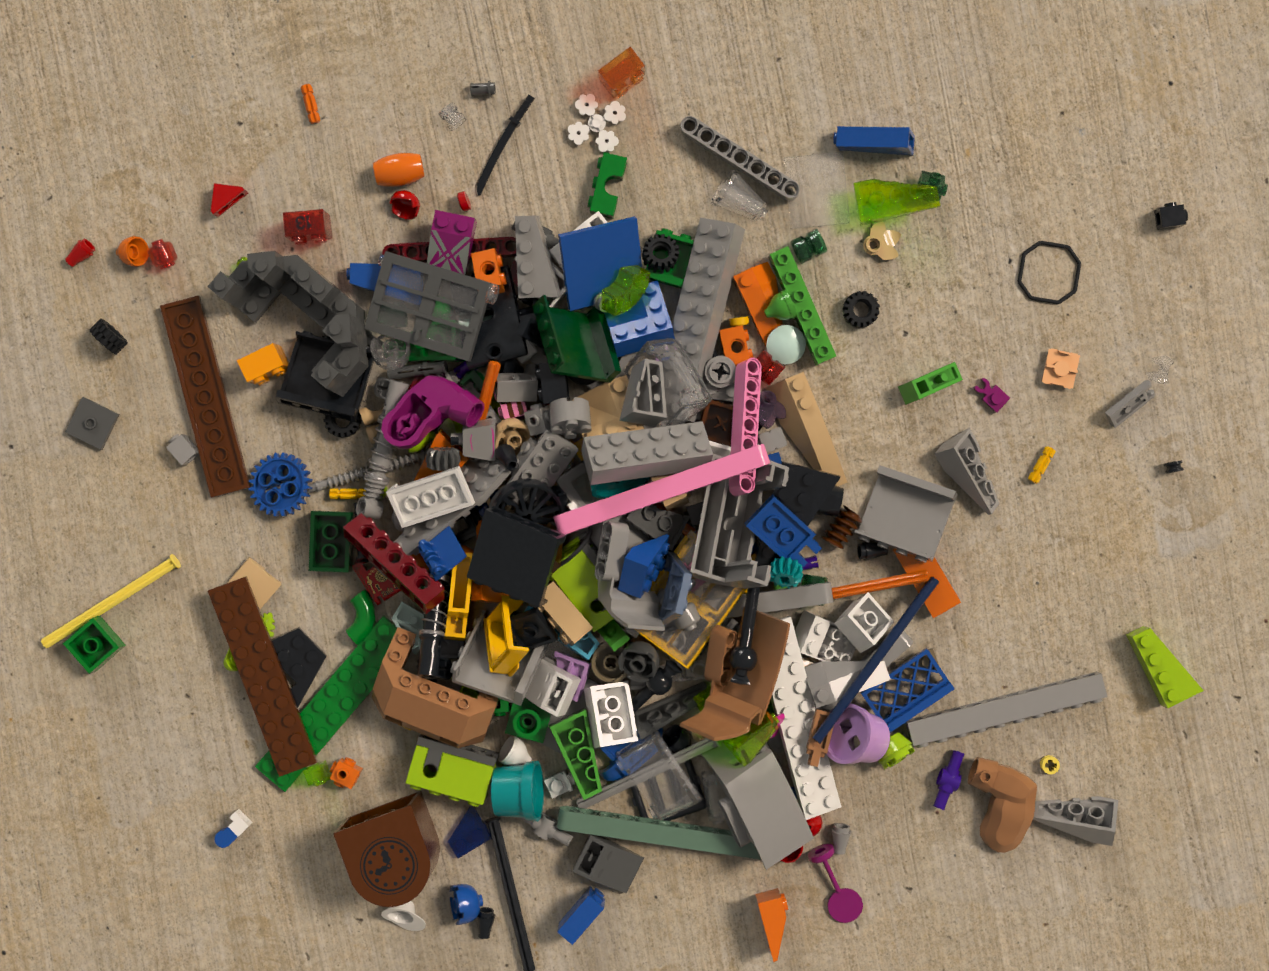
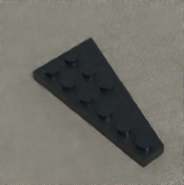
M781 461L782 465L789 467V478L786 487L774 489L773 495L808 526L841 476ZM760 539L755 561L758 562L757 566H770L775 558L780 559L781 557Z

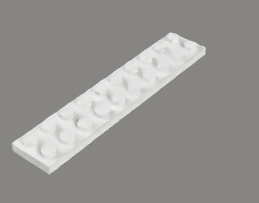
M787 616L780 619L790 623V629L781 668L771 696L774 713H784L785 715L783 722L780 724L779 732L798 803L805 819L808 820L841 808V803L827 754L825 753L824 758L820 757L818 767L808 765L809 754H806V746L815 713V705L806 681L807 675L792 618Z

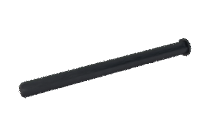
M492 817L485 820V823H488L523 970L534 971L535 965L499 822L501 817Z

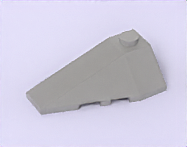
M884 660L879 663L859 692L891 680ZM820 661L806 666V681L815 707L819 708L839 701L868 661Z
M1095 796L1087 800L1073 798L1072 801H1061L1059 799L1036 801L1033 820L1092 843L1112 846L1116 830L1118 800Z

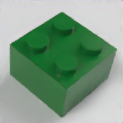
M101 616L90 619L63 643L89 674L98 671L126 646Z

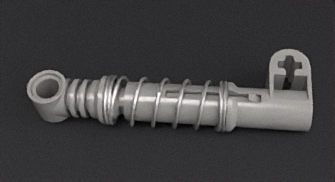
M379 377L375 383V395L385 399L382 414L378 416L377 422L379 426L375 428L377 436L373 438L375 444L370 449L373 452L372 457L368 459L370 465L365 470L367 472L364 475L365 485H367V487H364L366 491L363 492L365 496H362L356 505L357 516L362 513L366 518L370 517L377 520L382 516L383 502L380 500L383 498L381 494L384 493L382 489H385L390 480L385 475V472L392 471L389 469L391 461H394L392 455L393 451L397 450L384 438L381 430L382 421L408 391L409 384L383 377Z

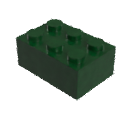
M311 511L308 571L352 572L353 545L344 537L343 527L355 518L354 512Z

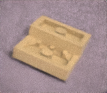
M250 557L227 582L229 583L247 576L259 609L264 606L282 585L279 580L265 571L264 567Z

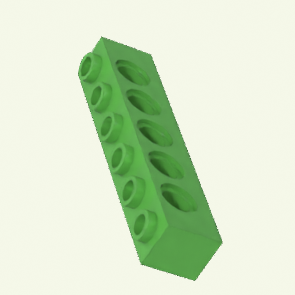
M789 246L771 253L768 258L782 290L786 289L793 301L797 312L796 322L805 337L806 345L815 365L836 357Z

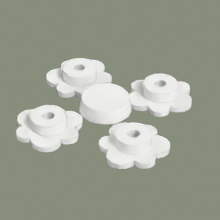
M584 94L580 95V100L575 102V107L581 115L587 114L591 117L588 120V125L576 122L575 125L572 124L568 127V132L570 133L568 135L569 140H574L576 145H581L583 140L587 141L589 139L588 133L591 129L594 132H599V137L596 138L599 150L601 152H606L607 150L612 152L614 146L618 145L619 140L614 136L613 131L607 132L603 129L605 128L606 121H611L613 124H617L618 121H624L626 119L625 107L623 105L620 106L618 101H613L605 107L606 113L604 117L599 114L594 115L595 109L598 107L595 96L593 94H588L587 96Z

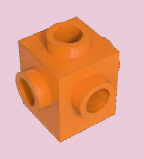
M348 757L345 759L341 758L338 762L334 761L329 771L332 773L330 779L338 787L344 788L345 786L352 789L363 768L356 765V761Z

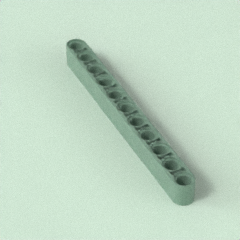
M572 806L559 807L557 828L560 830L761 860L752 842L740 848L730 830Z

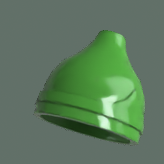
M786 289L774 295L770 304L764 310L767 318L789 320L797 317L795 306Z

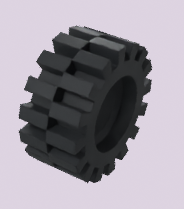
M658 234L654 235V239L651 236L643 247V264H648V270L654 268V273L657 270H660V274H663L664 270L667 273L670 271V268L673 269L675 264H677L679 246L676 245L675 240L671 241L670 236L667 239L664 238L665 234H661V238L658 237ZM655 249H663L668 253V257L658 259L653 255V251Z
M857 291L851 294L844 302L842 308L843 317L846 318V322L858 328L871 325L876 321L880 313V305L877 303V298H874L873 294H869L867 291ZM864 302L867 304L869 311L865 317L855 315L853 308L856 303Z
M102 318L89 329L92 336L115 355L128 344L123 335Z
M358 413L356 423L350 421L346 427H339L335 422V417L325 415V419H323L326 424L325 428L329 430L328 432L342 438L354 435L359 430V425L362 422L360 420V413Z

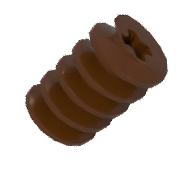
M845 505L843 507L846 512L841 510L839 512L841 518L834 517L837 524L830 523L829 526L832 531L825 530L828 537H820L836 549H844L841 542H849L846 535L853 536L850 529L857 530L858 527L855 522H863L858 514Z

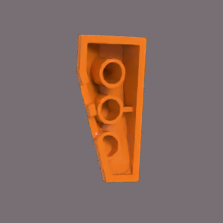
M768 261L751 267L733 276L732 279L765 347L769 334L778 326L783 325L782 320L767 318L764 313L771 299L778 293L777 279Z

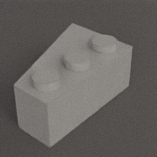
M645 358L632 367L619 421L654 427L667 418L663 363Z

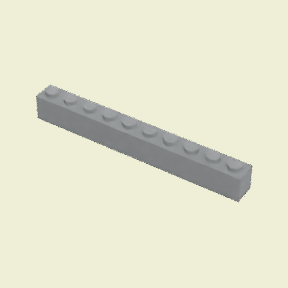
M1096 671L912 718L905 722L909 740L913 743L912 745L922 748L928 746V742L936 741V743L947 741L948 737L955 736V738L967 736L968 732H984L987 727L1001 728L1006 726L1005 723L1007 722L1020 723L1025 721V718L1031 716L1032 718H1040L1046 712L1060 713L1066 707L1071 706V709L1082 707V703L1086 702L1091 704L1099 703L1102 701V698L1107 697L1102 674Z

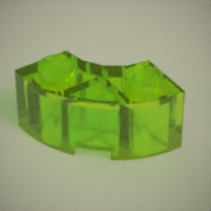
M638 265L620 267L616 280L609 287L602 289V309L614 316L623 314L631 309L640 300L648 287L650 272Z

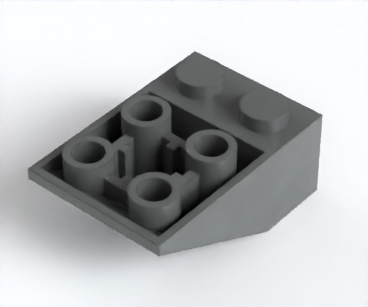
M589 834L573 866V872L596 883L627 893L644 857L603 836Z

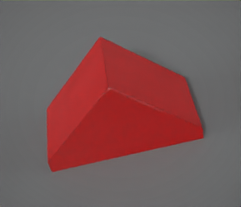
M214 183L211 213L219 217L249 194L248 191L240 186Z

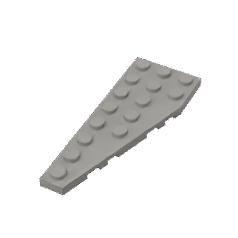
M469 457V460L461 467V471L475 501L474 505L408 526L393 543L397 542L407 556L412 554L416 556L420 553L418 549V542L420 540L431 541L448 526L454 527L455 521L461 516L465 518L471 514L470 509L476 505L480 507L485 503L511 471L497 459L489 461Z

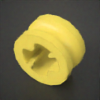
M1051 755L1044 756L1040 761L1041 769L1047 774H1055L1060 768L1059 761ZM1048 760L1055 763L1054 767L1051 766L1052 769L1050 770L1045 766Z

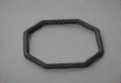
M1038 241L1022 254L1017 280L1018 284L1030 300L1061 304L1077 291L1081 261L1068 245ZM1039 245L1067 249L1077 263L1073 290L1060 300L1034 297L1021 281L1025 257Z

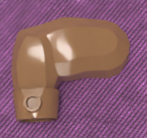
M976 757L969 771L968 784L985 793L990 792L992 794L988 810L980 825V836L984 843L996 852L1005 853L1011 851L1022 842L1034 818L1037 785L1025 773L1011 766L999 764L998 761Z

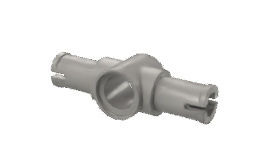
M542 813L541 819L538 822L519 818L530 824L531 828H533L532 832L545 840L554 838L568 847L573 838L571 834L558 829L557 821L547 814Z

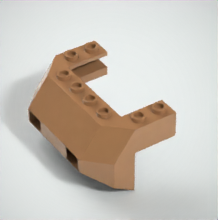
M398 627L383 658L372 691V699L382 718L456 748L483 742L500 698L480 692L477 699L403 670L415 645L417 634Z

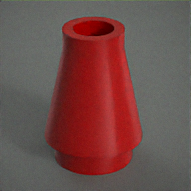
M85 238L78 240L65 260L70 266L74 267L93 256L95 247Z

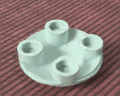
M780 325L769 334L766 343V350L769 356L775 362L785 365L798 361L806 348V340L803 333L791 325Z

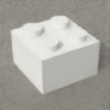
M867 592L855 599L834 624L855 648L862 653L874 646L894 621Z

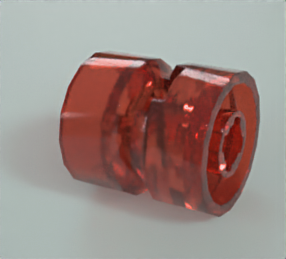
M764 349L756 359L761 364V381L769 387L784 370L785 366L778 360L773 361L772 355Z

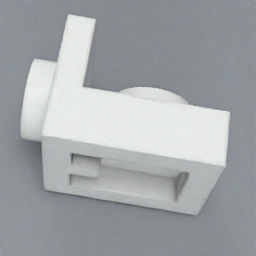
M567 770L544 779L552 799L574 790L573 785L575 781L571 773H567Z

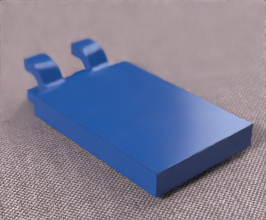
M773 494L744 523L746 527L780 557H790L792 560L797 559L798 563L802 564V568L808 562L799 552L806 545L815 554L822 549L819 543L813 539L816 535L815 532Z

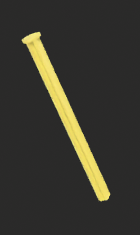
M171 554L168 560L41 640V643L45 648L53 646L84 626L93 617L102 615L177 567L179 569L181 567L179 560L175 555Z

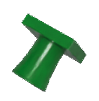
M525 697L521 706L512 704L505 733L544 743L551 713L539 708ZM530 718L532 723L527 724L524 719Z

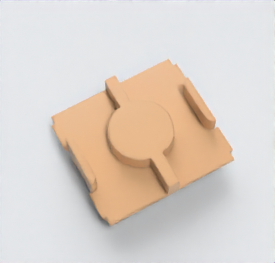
M1052 348L1049 349L1042 382L1044 384L1073 389L1076 373H1078L1077 368L1080 355Z

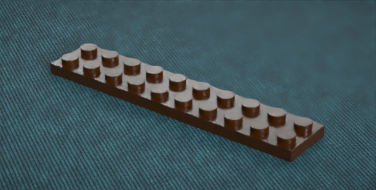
M194 296L160 305L210 497L213 498L250 488L249 478L201 297Z
M247 576L208 590L279 777L317 763L318 760Z

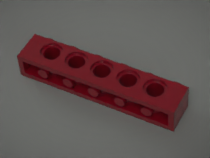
M360 513L343 527L344 537L425 614L444 600L443 585L437 580L434 581L425 568H420L411 555L407 556L397 542L393 543L384 530H379L370 517L366 518ZM407 573L413 574L411 576H405V574ZM421 586L427 587L425 589H419V587Z

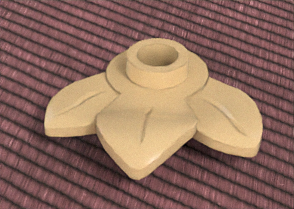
M883 221L878 222L871 227L870 235L863 242L864 251L869 255H877L882 260L895 259L899 255L894 246L899 241L901 233L894 230H886L885 223ZM870 242H874L876 244L875 249L870 248Z

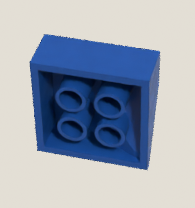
M658 281L637 286L615 300L609 312H604L617 357L675 341L673 326Z

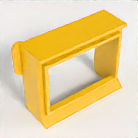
M501 595L502 601L487 618L483 619L489 672L508 674L509 677H512L519 669V662L529 652L528 647L513 645L510 615L522 605L523 601Z

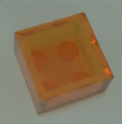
M630 46L598 70L599 80L613 99L616 96L620 98L628 92L627 88L632 84L636 86L643 81L645 65Z

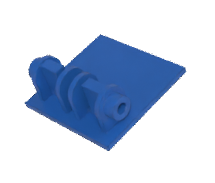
M450 526L445 528L431 541L422 539L418 542L419 552L435 581H438L467 557Z

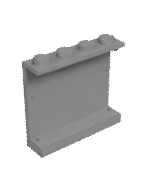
M879 465L877 471L879 476L864 513L863 522L858 530L855 529L856 535L859 536L858 539L867 543L870 540L878 542L877 546L887 550L889 547L897 549L896 553L907 556L908 553L912 554L916 560L924 563L927 560L932 562L956 500V491Z
M483 610L480 617H476L474 620L473 631H469L467 634L465 647L461 646L459 650L458 661H454L450 670L453 673L452 682L521 706L548 644L529 650L519 662V669L512 677H509L508 674L489 672L483 621L486 611ZM513 640V645L518 646L517 643Z

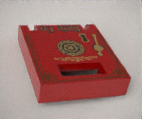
M357 562L352 565L353 570L377 605L382 603L378 596H381L386 601L401 591L374 566L368 570L364 563Z

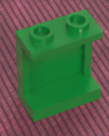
M662 228L661 231H656L658 237L661 238V234H665L664 238L666 239L670 236L671 241L675 240L676 245L679 246L677 264H675L673 269L670 268V271L667 273L664 270L663 274H660V270L654 273V268L648 270L646 267L644 278L682 289L694 240L689 235H673V231ZM655 249L653 251V255L658 259L668 257V253L663 249Z

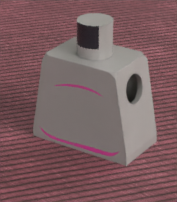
M495 418L479 420L473 427L463 425V433H451V445H463V456L495 461Z

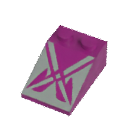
M435 210L427 264L466 275L477 225L476 219Z

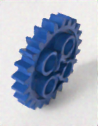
M282 452L281 456L279 453H274V458L271 455H267V461L260 459L262 465H255L258 471L256 473L251 472L254 479L249 480V482L253 483V487L248 489L254 491L250 498L257 499L254 505L260 506V511H266L267 515L273 514L275 517H279L280 514L283 517H287V512L292 515L294 514V508L301 510L300 503L307 504L304 497H310L306 492L313 489L308 486V483L312 482L313 479L307 478L311 472L304 470L307 465L300 464L301 459H295V455L290 454L288 456L284 452ZM288 467V474L284 476L283 471ZM270 475L271 481L269 484H266V478ZM295 485L296 490L291 494L290 488ZM277 493L278 499L276 502H273V496Z

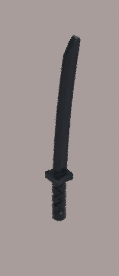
M528 94L514 117L511 116L509 118L510 123L498 141L477 183V193L479 196L482 194L489 176L517 126L521 125L519 121L535 98Z

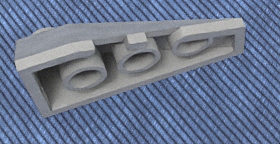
M970 428L943 443L935 452V456L943 470L988 515H991L999 505L992 481L987 480L985 474L986 464L985 462L981 463L978 454L981 451L980 446Z

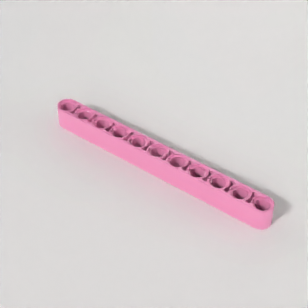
M760 444L554 516L553 519L558 532L566 535L770 464L765 445Z

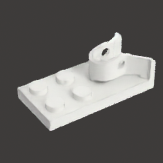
M460 466L400 486L394 484L386 491L402 528L472 506L475 503Z

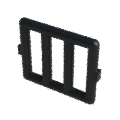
M691 759L685 761L684 764L698 803L686 806L674 768L672 767L666 770L679 810L667 812L656 777L653 776L648 781L660 816L652 819L671 821L706 809L707 804L700 786L702 783L699 775L697 776ZM638 785L630 787L633 795L632 802L637 807L639 816L649 818Z

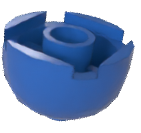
M468 884L451 885L450 892L453 891V897H450V906L453 919H458L456 925L472 922L477 918L480 907L483 906L482 895H478L476 889Z

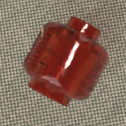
M163 239L151 243L153 247L148 249V254L154 267H160L162 270L175 265L174 261L178 257L171 242H164Z

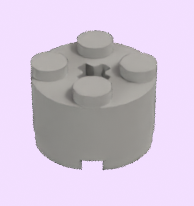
M566 397L550 403L549 414L552 434L564 435L566 439H574L577 437V434L592 431L588 400L574 397V401H567Z

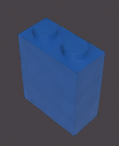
M590 886L559 921L557 932L570 944L573 945L603 911L605 905L604 894L599 889H593Z

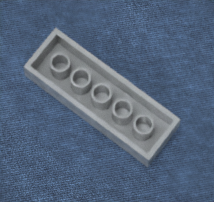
M703 421L584 437L581 450L590 485L680 473L711 462L713 458V452Z

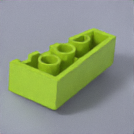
M1142 626L1126 634L1161 706L1170 708L1204 691L1151 628Z

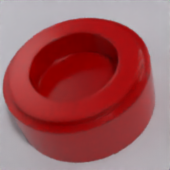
M459 192L457 198L461 209L464 212L471 210V204L466 192Z

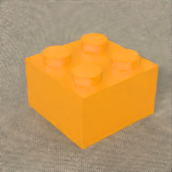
M274 343L237 360L246 381L254 385L258 384L259 386L268 383L270 377L275 375L280 377L286 374L289 365L282 347Z

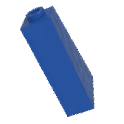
M837 126V132H834L833 142L841 151L914 155L915 135L910 127Z
M350 263V268H347L346 272L347 280H350V284L374 292L382 264ZM395 264L392 265L389 282L424 292V273ZM390 286L386 287L384 296L420 307L422 300L420 295Z

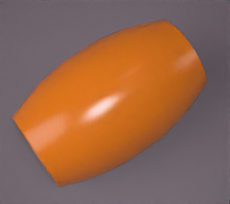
M397 153L385 156L373 163L376 183L380 186H403L425 177L420 154Z

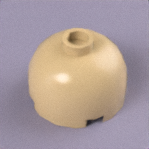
M506 418L495 426V450L501 444H508L514 448L515 455L517 456L522 444L530 438L529 429L520 419Z

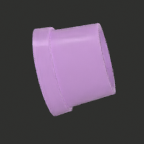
M850 703L833 727L827 756L840 764L873 763L878 761L885 755L890 744V731L886 722L882 718L869 713L864 708ZM855 736H857L860 741V745L856 749L854 746Z

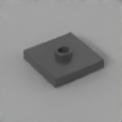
M82 397L65 432L103 450L120 414L86 397Z

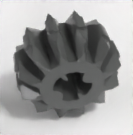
M434 447L428 449L426 456L427 467L432 470L445 471L459 466V450L454 447Z

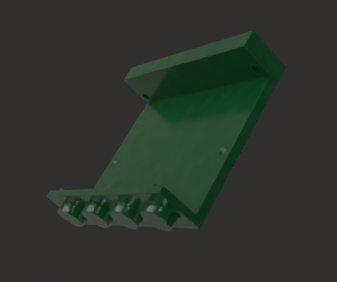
M542 295L532 307L551 373L611 383L622 371L604 312L596 309L595 306L587 314L549 307L546 295Z

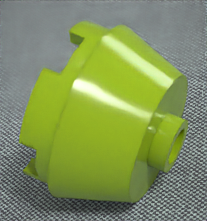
M899 732L892 736L890 734L888 750L878 760V764H881L884 770L888 767H893L903 761L908 754L912 755L915 752L912 747L913 743Z

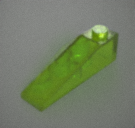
M879 179L853 183L860 226L941 207L937 186L881 181Z

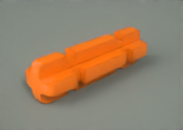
M310 84L302 85L301 91L304 95L306 111L309 113V122L311 124L320 122V116L317 113L318 108L315 96L312 94L314 93L313 88Z

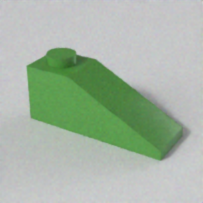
M953 362L898 386L905 405L963 379L956 363Z

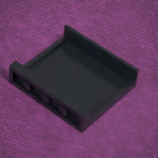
M296 331L297 340L281 390H277L275 396L277 402L356 423L375 360L374 350L368 346L366 347L368 367L342 397L326 389L311 376L313 373L312 369L335 341L328 336L318 337L308 331Z
M495 506L485 509L467 578L472 579L475 584L491 587V590L494 592L508 594L511 599L527 602V605L530 607H541L548 601L544 599L559 545L565 542L566 535Z

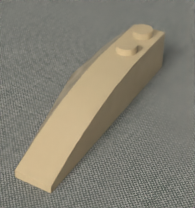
M804 372L766 387L765 390L771 404L775 406L774 411L781 427L786 431L812 468L840 475L841 477L835 486L847 483L833 442Z

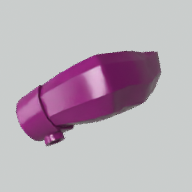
M429 375L405 393L396 407L383 419L381 430L384 438L394 447L410 449L418 445L445 418H449L467 427H473L483 414L484 403L468 390L462 389L455 382L443 377Z

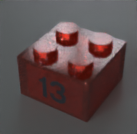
M324 209L283 213L285 237L291 242H295V245H305L307 241L315 240V243H326L327 239H332L331 218Z

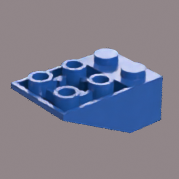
M668 534L631 548L624 559L618 586L619 591L639 599L644 592H649L652 581H656L659 570L663 571L666 564L664 556L667 555L670 548Z

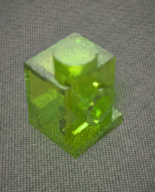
M326 760L303 770L308 786L313 784L316 787L331 780V773L329 772Z

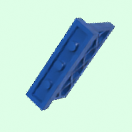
M925 648L889 672L890 679L897 680L895 690L885 689L886 682L860 693L875 715L882 718L879 714L881 705L891 707L890 715L883 719L891 733L955 688L947 679L929 650ZM924 655H927L930 660L928 668L918 666L919 659ZM905 668H913L912 679L901 677L902 671ZM917 669L927 671L925 682L915 680ZM931 672L939 673L942 677L936 684L929 683ZM900 681L911 682L909 693L898 691ZM914 683L924 685V690L921 694H912ZM873 690L881 691L879 701L870 700L867 694ZM884 692L894 693L892 704L882 702ZM898 694L908 696L907 703L903 706L896 705Z

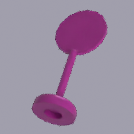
M829 843L819 845L813 848L807 857L811 863L823 862L836 890L828 899L827 907L829 914L838 922H852L862 912V898L853 889H840L827 861L833 856L835 849Z

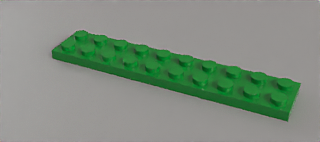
M383 616L378 621L370 634L355 648L300 713L316 756L373 690L381 663L397 630L396 625L387 617ZM269 751L255 766L284 792L289 789L306 769L305 767L279 777Z

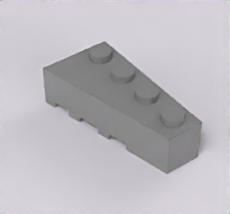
M515 216L518 298H540L542 295H546V297L562 296L540 216Z

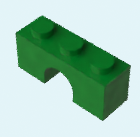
M606 152L603 153V158L599 157L597 169H600L598 177L594 176L592 188L595 191L593 196H589L587 205L590 208L591 214L599 211L603 217L614 219L618 196L608 194L605 190V185L611 179L623 180L627 157Z

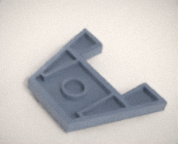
M668 551L665 559L664 571L670 573L661 611L658 610V615L664 626L683 615V611L686 610L688 604L687 594L692 587V574L676 553Z

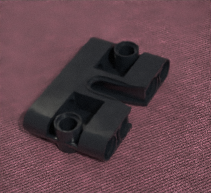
M509 266L501 267V273H505L507 284L504 285L505 292L490 295L486 298L487 306L484 317L493 316L490 320L484 321L481 324L471 362L466 361L470 371L488 366L490 361H497L500 365H503L508 359L511 360L528 355L526 339L516 334L520 323V311ZM494 270L488 271L486 275L492 274ZM450 282L454 302L474 307L478 290ZM455 306L456 313L460 314V319H471L472 311ZM465 330L460 332L462 345L467 333ZM500 351L498 356L493 357L495 352Z

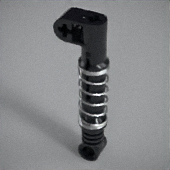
M428 570V572H429V574H430V577L435 581V579H434L433 575L431 574L430 570ZM448 572L438 580L444 587V600L427 614L424 613V618H421L423 620V629L419 631L421 648L418 676L430 680H449L453 674L450 672L452 662L449 659L440 657L441 642L445 637L443 629L446 628L443 622L447 617L445 613V608L448 607L446 597L449 596L447 587L451 581V574Z

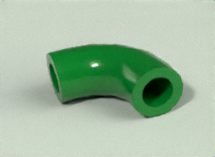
M363 590L349 601L355 609L356 617L352 625L346 629V632L357 645L363 642L370 634L375 622V606L366 590Z

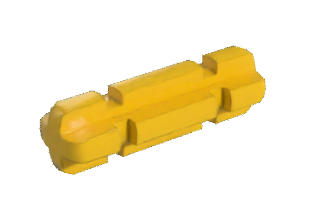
M1049 446L1044 448L1043 455H1040L1033 468L1034 471L1028 477L1031 482L1039 483L1041 474H1044L1051 461L1050 458H1053L1056 452L1053 448Z
M357 488L330 489L329 497L330 499H360L362 496H365L363 492L366 490L364 488L359 490Z

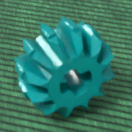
M781 556L780 559L775 558L771 562L770 581L774 582L775 586L780 585L781 588L787 587L790 589L791 586L797 587L798 583H801L803 568L797 559L792 560L790 557L784 558Z

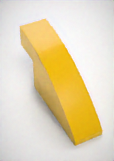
M466 553L467 557L452 569L444 639L465 641L472 579L467 578L473 553Z

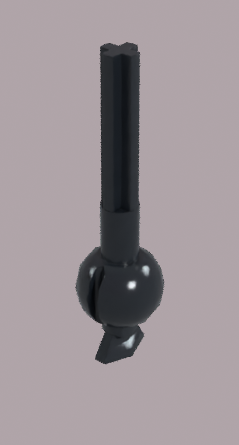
M760 587L747 589L740 643L730 654V664L733 669H736V673L730 682L739 685H750L747 671H751L757 663V654L751 646Z
M666 660L665 668L658 667L655 676L649 677V681L645 682L646 686L631 699L634 713L654 694L663 695L671 689L672 676L682 673V669L675 662Z

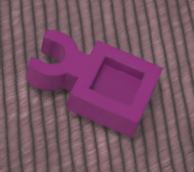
M982 378L981 381L984 383V388L980 389L977 385L973 388L977 393L985 395L981 400L997 413L1010 397L997 385L991 388L989 381Z

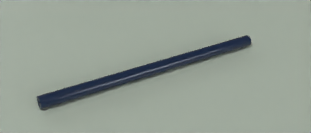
M932 576L814 734L812 738L819 744H821L939 583L937 579Z

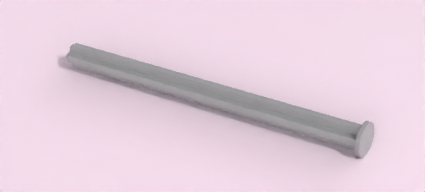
M705 738L602 787V792L583 800L582 797L577 799L578 808L586 809L717 746L719 748L722 747L721 741H712Z

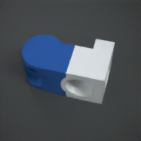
M240 809L229 817L233 822L215 835L217 846L221 848L228 847L253 823Z

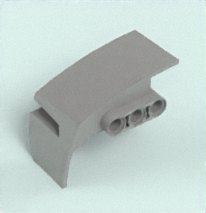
M625 514L601 522L599 549L595 566V577L598 579V598L609 614L626 628L664 631L665 626L658 615L659 601L655 591H651V587L649 592H644L640 599L618 590L626 555L632 547L652 539L623 519Z
M748 732L735 738L720 740L722 747L719 748L717 746L702 753L701 756L714 771L726 797L718 801V804L735 842L740 848L752 842L767 870L814 839L773 752L770 749L766 750L764 744L755 735Z

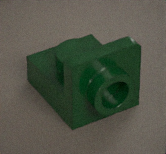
M471 370L463 376L460 384L465 387L472 381L474 383L473 387L481 394L485 377L481 372Z

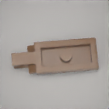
M815 709L806 746V754H809L808 765L818 767L820 757L824 758L825 753L827 754L833 727L821 744L812 737L831 712Z

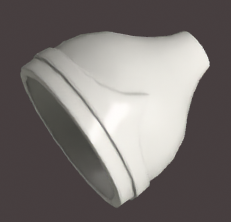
M513 735L505 741L498 756L499 762L507 766L521 765L532 760L523 741Z

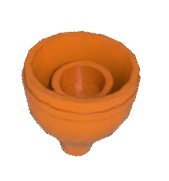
M132 236L126 238L116 249V255L119 256L120 260L126 265L134 267L144 265L149 257L148 245L141 237Z

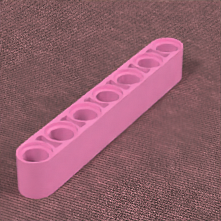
M749 358L737 364L735 369L730 455L757 446L761 364L756 358ZM756 469L729 478L730 493L734 496H742L752 492L755 488Z

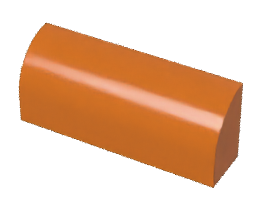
M893 548V552L906 573L927 570L929 579L932 576L939 581L936 588L924 602L933 618L961 603L935 557L932 562L927 560L924 563L916 560L912 554L908 553L907 556L896 553L897 549ZM927 581L913 584L918 593Z

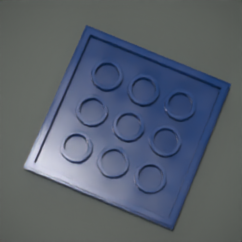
M635 216L558 234L567 303L570 311L593 306L596 295L601 292L617 300L637 286L644 284L638 223Z

